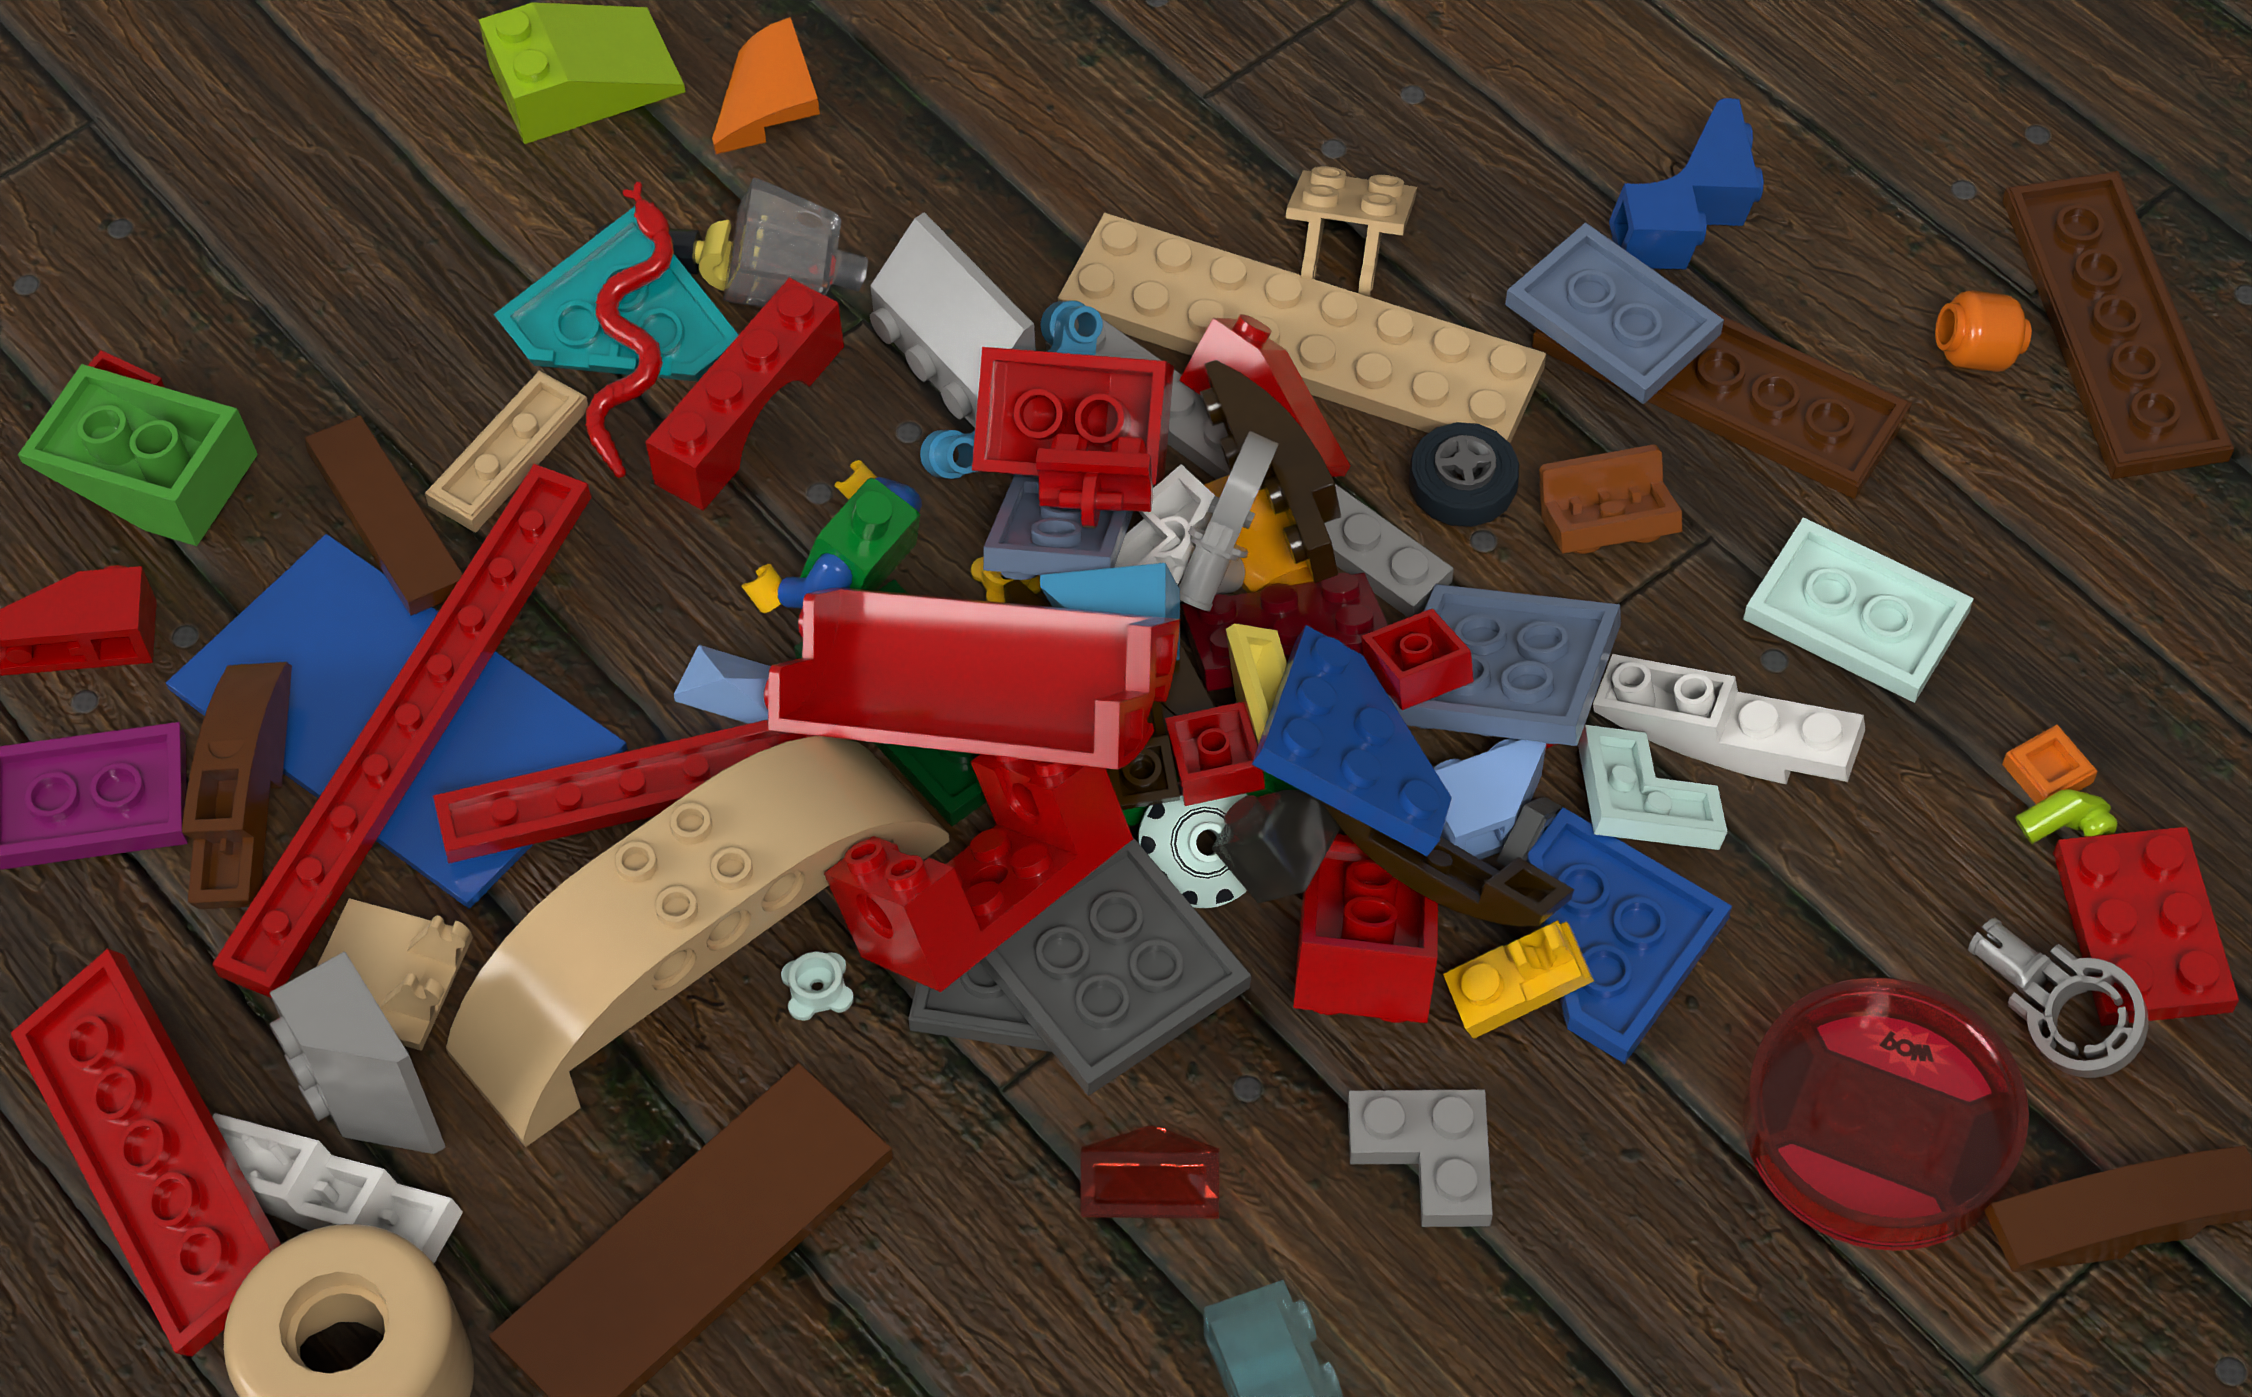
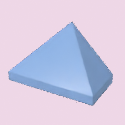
M698 645L674 693V699L676 702L748 724L768 720L764 690L771 666Z

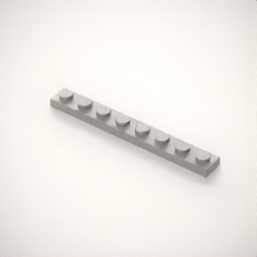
M1076 318L1075 329L1076 331H1078L1079 323ZM1102 319L1103 328L1097 338L1095 356L1161 361ZM1046 342L1047 352L1052 347L1048 342ZM1174 370L1167 444L1215 479L1230 475L1231 472L1226 463L1219 440L1228 436L1223 423L1215 426L1211 425L1201 395L1179 381L1182 375ZM1335 484L1341 518L1324 524L1332 541L1337 567L1352 575L1365 573L1373 592L1405 616L1411 617L1421 613L1428 603L1435 584L1449 586L1452 583L1454 568Z

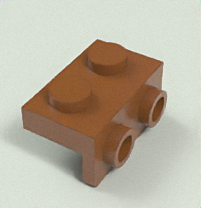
M1647 445L1547 463L1539 468L1541 519L1562 554L1569 552L1579 554L1592 553L1599 550L1602 546L1630 541L1647 543L1655 541L1663 535L1682 532V510L1663 482L1662 452L1657 445Z

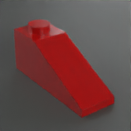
M1240 314L1238 319L1213 318L1179 381L1201 395L1200 391L1210 388L1205 363L1218 360L1242 373L1267 391L1291 414L1322 456L1331 476H1345L1351 465L1287 350L1269 338L1272 332L1271 329L1257 319L1245 314Z
M113 565L100 570L78 571L1 608L0 676L153 663L157 600L142 566L126 567Z

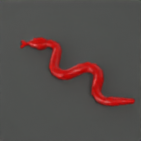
M639 181L635 183L633 191L625 189L622 194L627 198L635 200L634 217L641 232L647 239L654 242L655 250L646 261L630 266L610 277L603 284L595 302V315L604 333L634 350L639 356V364L633 373L611 384H607L606 387L594 394L589 407L586 409L585 426L590 437V443L596 448L597 453L602 456L603 461L608 464L609 469L613 471L617 478L624 477L626 469L615 448L614 441L611 439L610 432L605 429V417L613 407L641 396L655 385L663 366L659 343L645 329L622 317L618 310L619 303L625 295L660 278L669 268L674 254L672 237L669 234V223L665 215L654 203L642 199V183Z

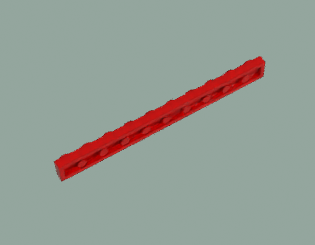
M533 464L212 965L218 977L270 998L269 992L286 984L592 498L588 483Z

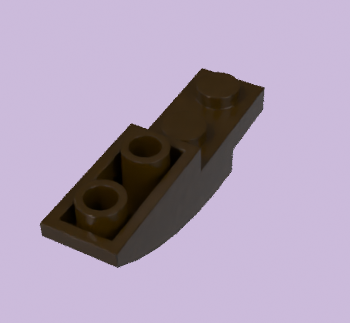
M1218 360L1205 363L1210 388L1200 391L1211 425L1215 426L1223 423L1228 435L1219 440L1230 472L1249 431L1279 443L1259 490L1265 489L1275 515L1284 511L1287 514L1291 526L1283 528V534L1294 563L1306 561L1314 583L1337 576L1338 570L1333 545L1324 523L1341 518V511L1335 482L1322 456L1302 427L1267 391L1242 373Z

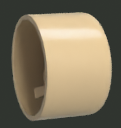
M361 1224L331 1225L302 1233L284 1242L267 1254L246 1276L233 1298L226 1318L224 1329L225 1364L230 1381L239 1397H470L474 1377L472 1348L440 1272L433 1262L414 1244L400 1235L385 1229ZM338 1322H358L377 1330L384 1336L372 1355L352 1369L330 1374L315 1372L306 1367L300 1358V1347L309 1336Z

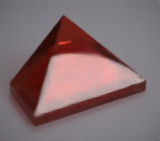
M1154 1125L1081 1147V1217L1219 1219V1148Z

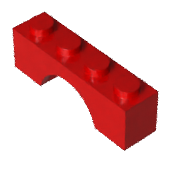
M789 277L645 441L654 484L704 511L740 469L742 452L748 434L759 413L770 398L779 389L792 381H799L810 387L844 348L839 303Z

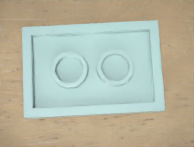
M1803 517L1746 605L1743 620L1915 703L1968 616L1974 598Z

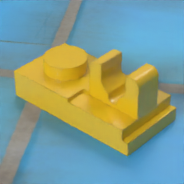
M1558 920L1443 974L1463 1025L1473 1039L1594 982L1571 926L1567 921L1560 924Z

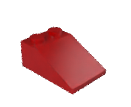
M982 347L972 470L1039 477L1036 470L1038 448L1050 449L1057 434L1080 435L1088 441V451L1111 452L1112 442L1116 441L1119 437L1142 438L1145 442L1146 454H1151L1152 484L1154 488L1165 478L1174 366L1167 361Z
M1309 831L1293 1008L1313 1010L1323 1015H1336L1340 1013L1375 1017L1392 1023L1405 1021L1427 1023L1438 957V903L1414 891L1389 874L1365 854L1348 835Z

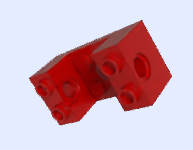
M980 754L971 761V764L996 825L992 829L983 831L975 836L970 846L948 863L944 864L931 858L923 861L917 855L904 854L899 851L896 844L876 836H872L870 839L852 846L846 852L845 857L827 870L824 875L861 958L936 991L942 992L1133 840L1106 768Z

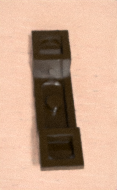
M1322 802L1341 829L1375 863L1414 891L1457 912L1499 924L1539 926L1568 903L1575 890L1520 857L1499 871L1443 837H1440V841L1427 857Z

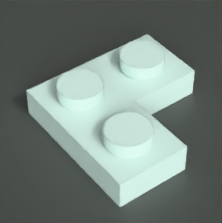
M1591 725L1584 726L1578 747L1595 835L1720 850L1727 834V827L1718 786L1656 778L1648 737L1645 732Z

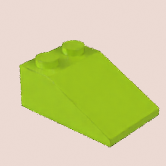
M532 2L478 19L490 69L524 145L686 92L679 72L647 7Z

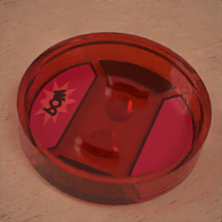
M1859 978L1827 985L1809 993L1786 1009L1771 1025L1757 1050L1743 1103V1125L1749 1153L1758 1173L1774 1196L1796 1217L1825 1235L1851 1245L1889 1251L1913 1250L1933 1246L1961 1235L1986 1216L1984 1210L1991 1203L2000 1200L2009 1184L2024 1149L2029 1122L2028 1099L2021 1072L2013 1055L1993 1028L1970 1008L1947 994L1914 982L1890 978Z

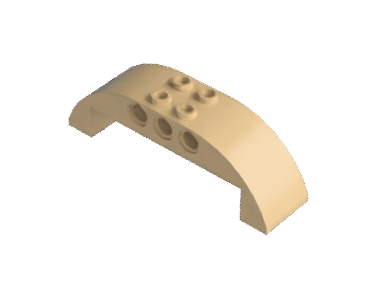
M812 736L788 741L758 752L721 771L590 861L535 906L503 940L480 970L465 995L450 1029L446 1045L448 1055L526 1148L581 1108L569 1071L826 888L829 884L824 873L841 861L852 846L868 840L872 836H876L896 844L900 852L907 855H917L924 860L949 842V833L873 753L857 741Z

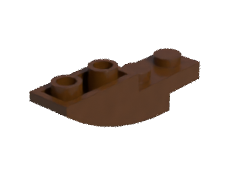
M288 662L227 665L208 705L191 765L182 833L193 839L188 904L198 909L249 907L262 887L270 789L282 788L292 665Z

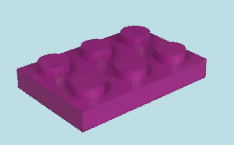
M180 722L0 746V870L188 844V836L182 833L187 780L186 735Z

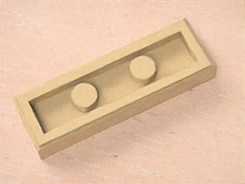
M539 370L425 492L428 506L476 533L522 483L533 464L538 465L582 418L589 407L587 397Z

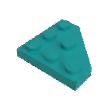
M635 206L493 314L534 366L630 375L636 370L639 364V356L634 350L605 334L595 315L597 294L602 289L603 284L618 272L646 261L655 250L654 242L647 239L638 227L637 220L634 217ZM674 254L669 268L660 278L625 295L619 303L618 310L620 315L645 329L659 343L663 366L658 378L698 382L739 335Z

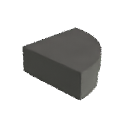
M1545 796L1525 804L1496 861L1504 866L1509 865L1518 857L1527 861L1528 852L1562 809V806Z

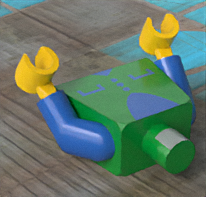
M861 460L854 461L850 467L855 472L844 482L837 481L835 483V487L848 499V502L817 536L801 576L786 577L782 580L773 566L766 564L756 570L758 578L752 582L742 584V588L761 613H767L781 604L787 608L802 609L805 594L830 588L876 591L916 546L920 523L919 511L922 507L919 494L906 484L877 477Z

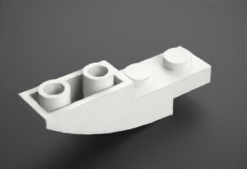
M1616 654L1611 656L1593 702L1594 712L1626 730L1647 733L1648 740L1655 744L1737 773L1782 784H1787L1791 771L1848 782L1865 733L1864 715L1742 693L1738 692L1735 676Z

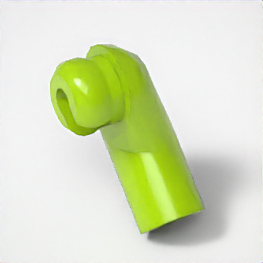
M2072 789L2058 791L2015 816L2020 829L2031 844L2036 843L2063 826L2074 830H2082L2085 837L2114 834L2117 829V820L2109 813L2111 806L2102 797Z

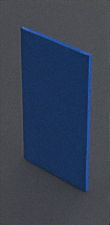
M325 534L166 682L168 690L205 716L215 688L227 665L288 662L292 665L283 774L319 799L438 614V611L431 607L410 616L384 573L328 534ZM495 651L376 839V842L470 909L533 844L448 864L433 795L622 753L628 749L627 743Z

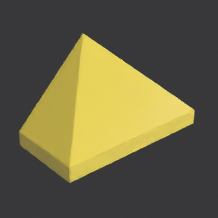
M1234 623L1226 628L1236 703L1244 701L1256 742L1259 745L1287 662L1277 630Z

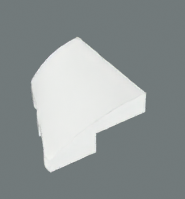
M1182 464L1179 465L1153 488L1151 512L1139 511L1144 519L1126 533L1114 568L1166 563L1178 585L1196 547V544L1191 541L1193 536L1188 531L1191 526L1206 531L1213 513L1208 512V509L1215 495Z

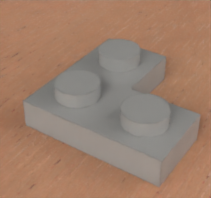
M1485 1090L1349 1091L1350 1164H1419L1421 1227L1491 1226L1492 1198Z

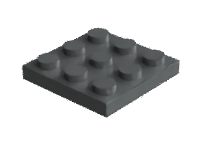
M1134 838L980 961V964L1088 1096L1248 990L1251 984L1250 973Z

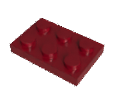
M1338 573L1337 576L1317 583L1313 581L1296 585L1273 584L1261 591L1233 596L1216 594L1210 611H1205L1189 604H1181L1183 626L1207 691L1234 687L1226 628L1234 623L1277 630L1287 663L1294 643L1306 625L1328 637L1339 640L1348 648L1362 655L1361 636L1388 626L1365 573L1353 575Z

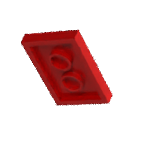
M2187 827L2059 839L2057 841L2053 854L2082 958L2101 959L2124 970L2134 980L2142 994L2148 1011V1021L2233 1013L2239 998ZM2117 983L2111 985L2122 997L2124 1004L2120 1006L2114 1004L2113 999L2107 994L2092 991L2101 1026L2117 1025L2119 1021L2118 1008L2124 1006L2128 1012L2129 1023H2134L2135 1010L2133 1001Z

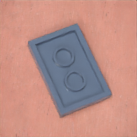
M1586 222L1507 290L1505 304L1642 404L1646 403L1716 340L1722 333L1724 322L1723 318Z
M1014 476L984 545L983 571L1001 572L1004 577L1009 579L1026 580L1043 574L1114 568L1133 511L1100 510L1098 526L1096 528H1084L1081 521V509L1040 506L1039 478Z

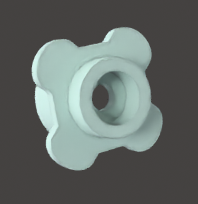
M810 952L788 962L783 967L781 978L782 982L790 987L792 998L788 1003V1010L792 1017L805 1021L809 1020L817 1012L831 1009L840 1013L850 1008L854 997L852 990L846 987L844 983L843 973L846 970V962L841 955L833 952ZM821 982L823 984L821 990L815 991L811 988L813 983Z

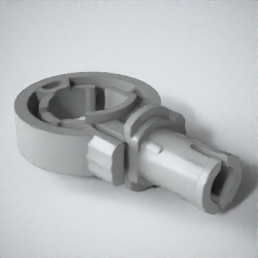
M1249 431L1220 498L1214 496L1208 512L1213 513L1206 531L1191 526L1188 531L1193 536L1191 541L1196 544V547L1179 585L1181 601L1196 608L1210 611L1213 606V599L1231 560L1238 561L1239 557H1247L1248 550L1235 543L1242 527L1249 529L1255 513L1251 512L1250 509L1279 443Z
M1995 917L1986 922L1982 928L1988 933L1987 937L2001 948L1994 946L1978 932L1975 934L1969 944L1968 951L1981 958L2016 986L2026 999L2032 1001L2044 1011L2043 1013L2039 1012L2015 992L2008 1001V1007L2027 1021L2034 1043L2051 1065L2064 1073L2077 1077H2103L2124 1068L2140 1052L2148 1032V1011L2138 986L2124 970L2101 959L2076 958L2058 944L2050 952L2055 961L2074 975L2071 977L2045 954L2037 953L2004 927L2002 922ZM2049 981L2056 986L2051 993L2043 989ZM2114 983L2120 985L2129 994L2135 1010L2133 1028H2128L2129 1017L2125 1006L2119 1007L2117 1011L2119 1014L2118 1025L2112 1034L2102 1043L2086 1045L2084 1048L2087 1059L2098 1058L2107 1054L2108 1056L2096 1060L2083 1061L2068 1058L2055 1051L2058 1043L2063 1050L2077 1057L2079 1053L2076 1044L2065 1040L2057 1029L2059 1012L2070 998L2087 992V990L2107 994L2113 999L2114 1004L2120 1006L2124 1002L2117 990L2111 986ZM2044 1027H2048L2051 1032L2048 1038L2043 1036L2042 1029Z

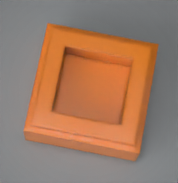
M2058 724L2008 751L2002 763L2035 804L2061 790L2072 789L2080 791L2094 783L2098 773L2096 768Z

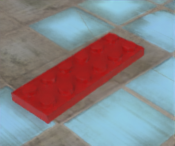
M107 948L10 1034L174 1352L193 1357L225 1329L230 1305L243 1280L267 1254L280 1246L281 1243L124 954Z

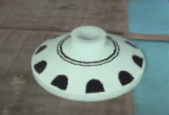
M1177 782L1180 800L1148 806L1139 826L1138 844L1192 907L1212 908L1225 905L1243 895L1261 873L1268 845L1265 822L1258 807L1246 793L1185 806L1179 782ZM1204 830L1212 831L1218 839L1217 849L1208 856L1202 854L1196 845L1198 835Z

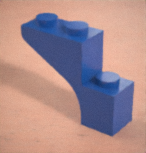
M1724 98L1716 103L1688 163L1677 175L1654 183H1624L1609 220L1612 240L1648 267L1653 269H1687L1696 246H1701L1705 240L1707 225L1743 226L1753 203L1759 202L1761 199L1764 185L1763 173L1760 167H1755L1751 151L1753 131L1751 125L1744 121L1739 99Z

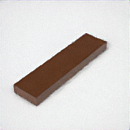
M361 415L304 437L307 452L410 616L445 602L463 574Z

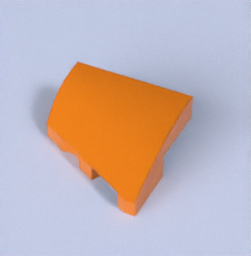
M791 17L763 28L753 35L739 50L712 137L716 154L767 143L764 127L820 114L818 98Z

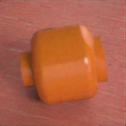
M1974 290L1961 292L1951 303H1946L1938 315L1935 328L1937 346L1944 351L1946 359L1953 366L1987 372L2005 371L2013 365L2019 354L2025 353L2028 349L2032 334L2031 324L2028 319H2025L2022 306L2015 298L2005 294Z

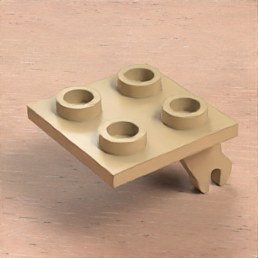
M1320 166L1313 168L1312 171L1303 170L1286 210L1287 219L1309 222L1301 278L1315 279L1325 219L1368 225L1358 293L1370 296L1374 285L1382 233L1403 236L1416 198L1417 187L1404 185L1402 179L1390 175H1374L1367 180L1347 177L1345 171L1335 167Z
M349 898L317 966L345 951L403 1046L422 1051L473 936L471 931L459 921H455L454 925L450 926L444 923L441 916H435L431 921Z

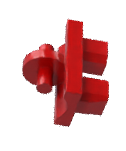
M1057 434L1050 449L1038 448L1036 470L1039 476L1040 506L1081 509V521L1084 528H1096L1098 526L1100 510L1151 512L1153 504L1151 454H1146L1145 442L1142 438L1119 437L1116 441L1112 442L1111 452L1088 451V441L1080 435Z

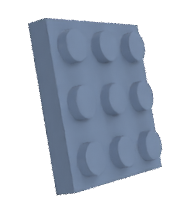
M1435 584L1424 611L1433 608L1471 650L1474 682L1405 710H1401L1389 696L1406 725L1424 729L1432 728L1473 733L1482 736L1538 741L1546 744L1577 746L1621 625L1620 604Z

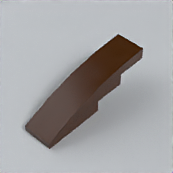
M2245 1145L2186 1153L2127 1165L2056 1183L1991 1203L1984 1211L2012 1272L2123 1259L2138 1245L2192 1239L2207 1225L2252 1220V1158Z

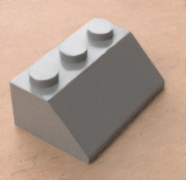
M925 212L914 218L870 285L873 304L870 320L874 330L886 344L893 342L905 354L913 373L921 381L929 379L941 392L943 401L949 411L958 419L965 417L975 428L982 347L1036 351L1034 323Z
M345 951L269 992L280 1015V1018L269 1023L270 1027L284 1050V1057L300 1084L298 1087L317 1121L330 1116L344 1138L435 1154L446 1148L408 1052Z

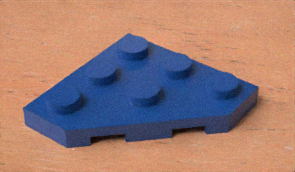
M1306 625L1292 648L1252 765L1428 857L1440 841L1452 799L1451 795L1364 656L1348 648L1339 640L1328 637Z
M1562 807L1528 852L1527 862L1575 890L1571 900L1541 923V928L1557 920L1560 924L1567 921L1571 926L1594 979V982L1559 998L1567 1029L1625 1064L1730 917L1732 905L1619 839L1611 836L1595 835L1591 823Z

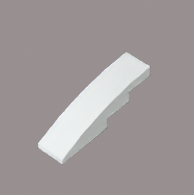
M217 1113L213 1115L217 1127L263 1212L309 1231L340 1224H361L378 1227L410 1241L434 1264L463 1213L452 1198L398 1184L385 1169L331 1155L318 1140Z

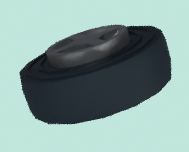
M1456 422L1437 427L1420 440L1411 456L1409 486L1417 505L1431 518L1450 526L1473 527L1493 521L1507 511L1518 491L1519 461L1512 445L1497 431L1477 423ZM1457 474H1461L1463 480L1456 478Z

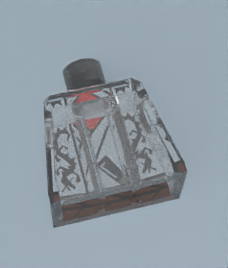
M753 177L736 213L723 300L731 303L764 307L789 277L825 296L831 284L858 292L865 279L868 258L838 249L841 219L837 213L764 180Z

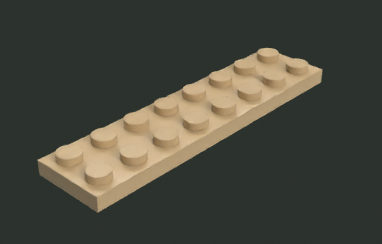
M1107 213L1103 214L1058 297V301H1078L1085 306L1094 308L1099 312L1102 319L1123 334L1193 356L1213 318L1238 319L1240 314L1248 315L1271 329L1272 332L1269 338L1287 350L1311 395L1430 433L1437 427L1456 422L1477 423L1497 431L1511 443L1544 370L1546 353L1315 279L1301 278L1299 274Z

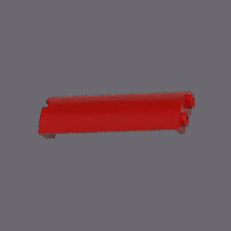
M830 588L807 593L803 598V607L798 621L799 632L803 638L802 658L774 664L769 669V678L764 690V701L768 709V730L1118 770L1133 761L1151 738L1154 727L1152 723H1147V718L1154 701H1167L1177 657L1180 619L850 588Z

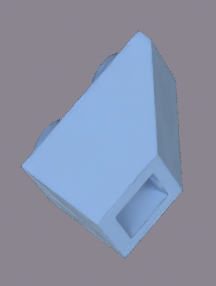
M1508 738L1495 744L1488 752L1462 761L1460 759L1446 760L1435 766L1434 770L1452 797L1441 837L1480 860L1500 853L1524 805L1531 802L1540 781L1546 743Z

